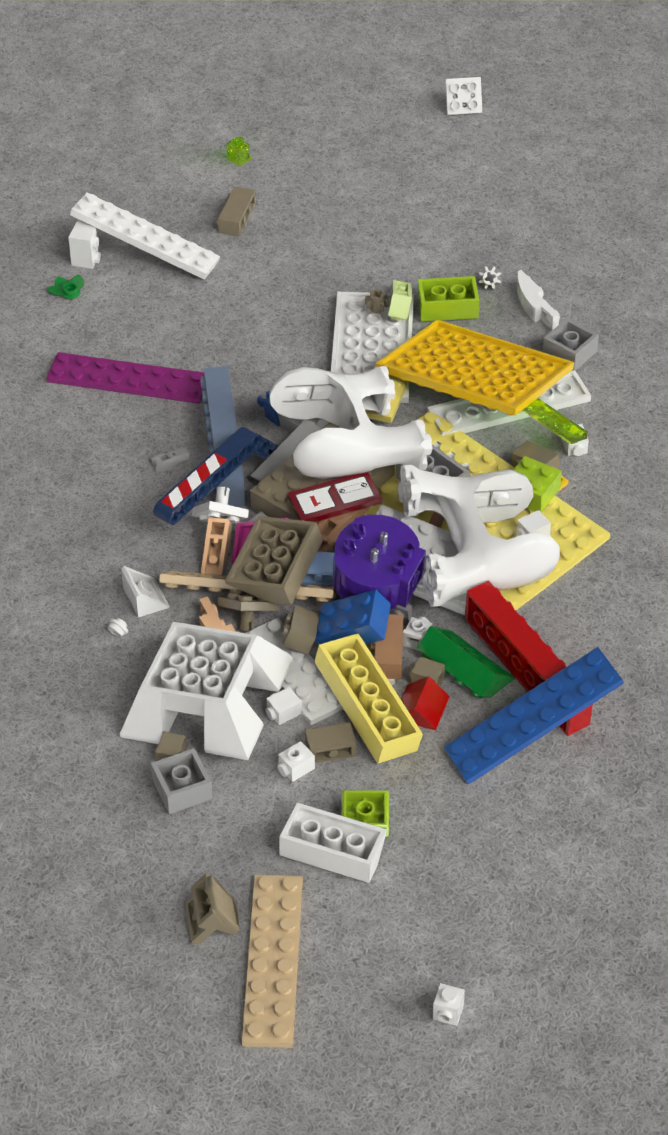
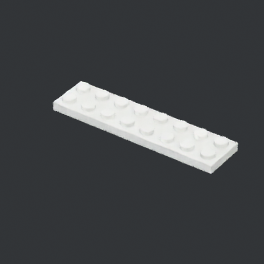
M86 193L71 209V216L204 280L220 259V256L214 254V252L206 250L196 243L189 242L177 234L168 232L162 227L148 222L146 219L131 214L127 210L120 209L93 194Z
M573 370L515 416L507 415L505 412L496 409H489L481 404H473L465 399L430 406L427 408V412L437 414L455 426L448 432L441 431L443 436L457 431L468 433L590 402L591 394L577 372ZM437 417V419L435 420V424L439 429L441 422Z

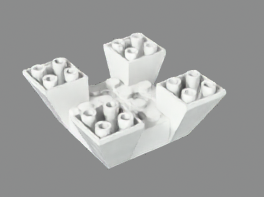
M173 622L137 693L120 732V737L159 744L164 731L169 732L178 712L204 716L205 753L248 760L264 725L242 694L246 687L279 692L292 664L293 656L258 635Z

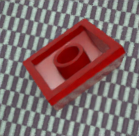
M430 676L408 684L401 697V701L417 726L436 731L450 696Z

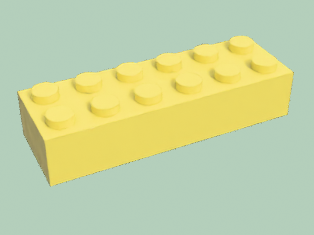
M354 634L320 644L315 664L377 764L418 751L423 734L360 635Z

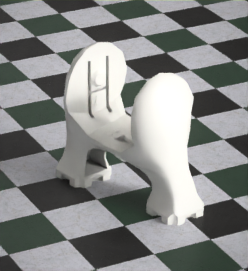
M386 366L375 367L365 373L340 375L318 368L299 367L287 370L275 380L269 393V400L277 413L288 418L301 420L320 418L340 427L324 428L311 433L298 444L293 453L294 465L303 475L327 479L365 473L376 468L397 464L413 465L420 470H426L428 465L427 455H431L432 439L429 434L425 433L423 420L411 421L398 427H384L373 424L365 412L367 410L375 411L378 415L390 414V400L395 397V384L393 380H389V371Z
M413 465L401 466V482H398L397 489L399 501L403 502L405 517L416 516L426 510H433L441 514L447 522L451 538L458 550V554L452 557H444L438 554L426 555V570H423L422 580L424 591L428 592L430 607L442 606L450 599L467 594V590L488 580L499 590H508L537 582L554 570L560 557L558 543L550 535L532 532L505 540L491 536L484 525L487 522H499L514 518L528 507L533 498V486L524 474L506 469L467 477H451L423 471Z

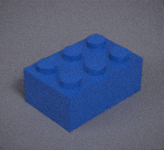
M378 590L322 604L315 641L320 645L354 634H359L365 645L385 639L391 604Z

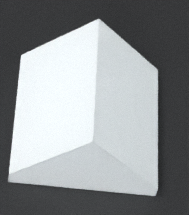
M126 566L122 567L123 589L138 618L170 607L154 577Z

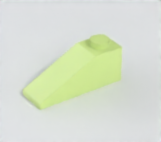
M393 280L388 308V316H391L392 319L402 321L408 318L412 300V283Z

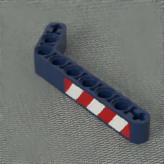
M246 427L239 428L156 503L153 515L170 525H175L253 453L266 460L279 446Z

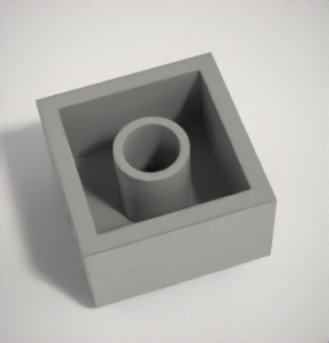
M566 318L544 337L543 353L574 362L573 370L576 371L597 353L599 334Z
M195 748L151 763L152 781L169 814L213 799L212 781Z

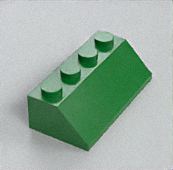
M430 626L417 646V649L423 652L422 656L424 658L444 664L446 674L451 673L455 676L454 681L464 687L467 685L471 689L470 692L480 699L482 697L491 698L515 679L513 675L452 630Z

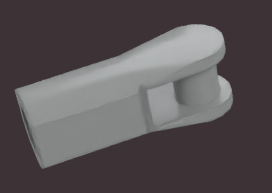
M186 447L168 453L155 455L152 457L151 463L155 465V470L159 472L190 461V455Z

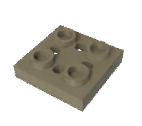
M227 593V597H218V606L241 611L240 630L244 631L254 629V611H278L279 604L270 603L249 593H246V596H240L237 593Z

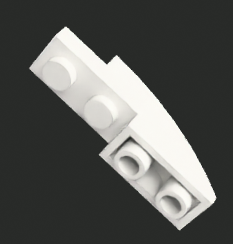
M519 270L517 293L524 311L534 322L542 320L553 330L559 325L560 316L558 311L554 310L543 299L544 293L542 288L522 270Z

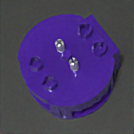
M375 514L358 517L340 532L336 540L333 557V586L342 599L378 590L391 604L390 610L396 608L397 605L406 608L422 579L426 550L420 548L419 540L413 530L396 518Z

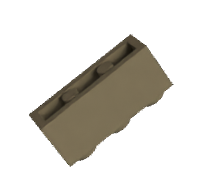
M234 186L232 192L227 196L226 204L222 206L221 214L216 219L219 233L235 236L241 235L256 204L255 190Z

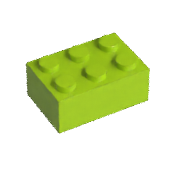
M475 276L418 279L417 298L421 322L479 319V295Z

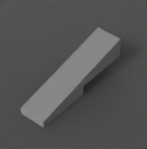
M308 419L304 420L251 474V477L257 483L261 482L294 453L302 440L322 428Z

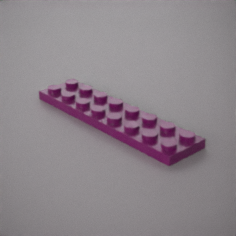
M62 352L57 353L46 377L49 383L197 404L201 403V392L205 390V388H201V377L204 376V372Z

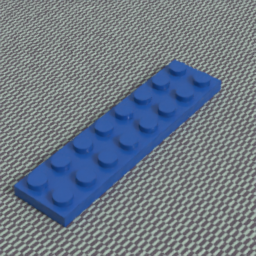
M596 647L444 746V748L469 784L624 684V682L600 648Z

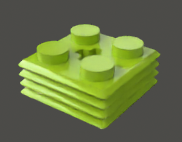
M343 790L341 816L386 829L385 837H388L389 791Z

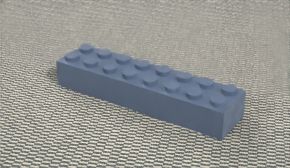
M228 366L204 368V376L201 377V388H205L201 393L202 403L204 404V417H206L205 426L206 431H208L207 442L208 445L212 444L209 446V455L237 431ZM242 464L217 486L225 487V490L226 488L230 489L229 506H245ZM214 489L215 499H216V492H217L216 489Z

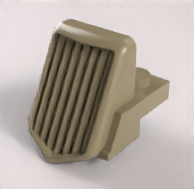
M205 873L191 886L192 896L184 902L190 940L194 944L202 943L215 930L235 935L239 931V916L234 898L214 876H209V874Z

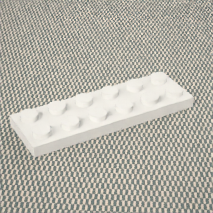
M279 617L246 632V634L258 635L293 656L292 664L281 689L284 690L290 687L302 701V715L310 725L343 710L340 702L315 664L314 659L309 654L306 655L283 646L284 637L281 635L285 625Z

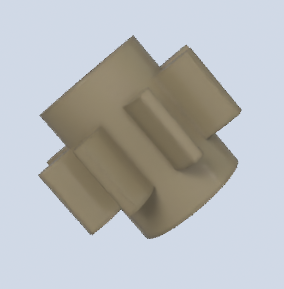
M379 289L370 291V296H365L367 310L370 309L375 314L384 312V307H389L387 293L384 294Z

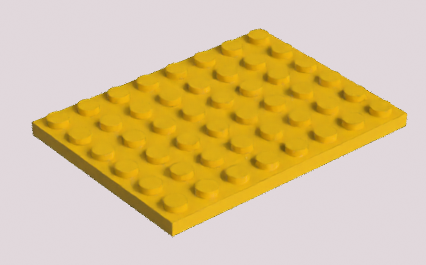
M436 320L376 362L375 367L386 366L389 371L388 375L398 377L403 381H410L419 386H426L437 392H444L455 398H462L473 404H481L489 409H496L505 412L507 415L515 416L572 371L574 362Z

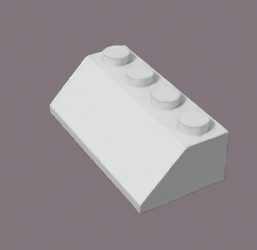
M297 803L279 837V855L370 883L378 866L387 830Z

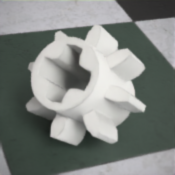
M485 267V273L479 272L482 280L478 282H484L485 289L488 285L495 289L494 284L496 282L501 283L497 279V276L501 275V273H495V267L490 271ZM488 272L491 275H495L492 283L485 281Z

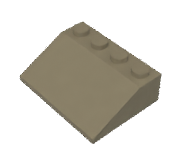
M258 516L225 580L226 584L270 603L292 605L323 541L317 523Z

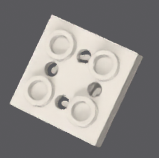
M481 77L445 79L447 115L482 113Z
M217 487L215 502H206L194 507L192 511V516L199 517V521L208 522V517L230 519L231 524L247 519L249 510L229 506L230 489L226 488L225 490V487Z

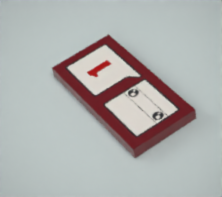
M368 472L353 474L288 492V499L298 519L301 521L318 522L382 504V497Z

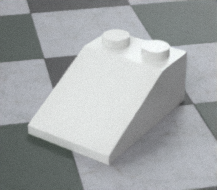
M78 219L68 237L72 266L93 269L95 264L100 262L101 253L98 252L99 237L96 234V227Z

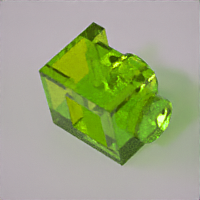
M235 137L226 143L227 160L240 167L252 159L249 152V144L244 141L243 137Z

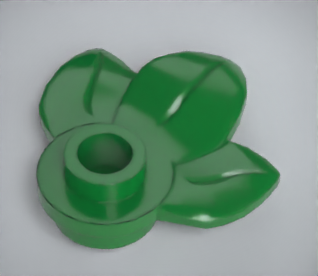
M79 274L71 280L58 276L55 280V285L49 286L47 289L53 295L74 299L80 295V289L84 286V280Z

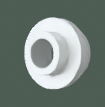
M120 618L110 619L107 628L112 634L122 638L123 635H127L129 632L127 629L128 625Z

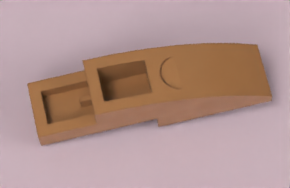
M370 507L321 520L317 526L323 541L317 552H330L335 546L340 532L348 524L354 522L356 518L364 516Z

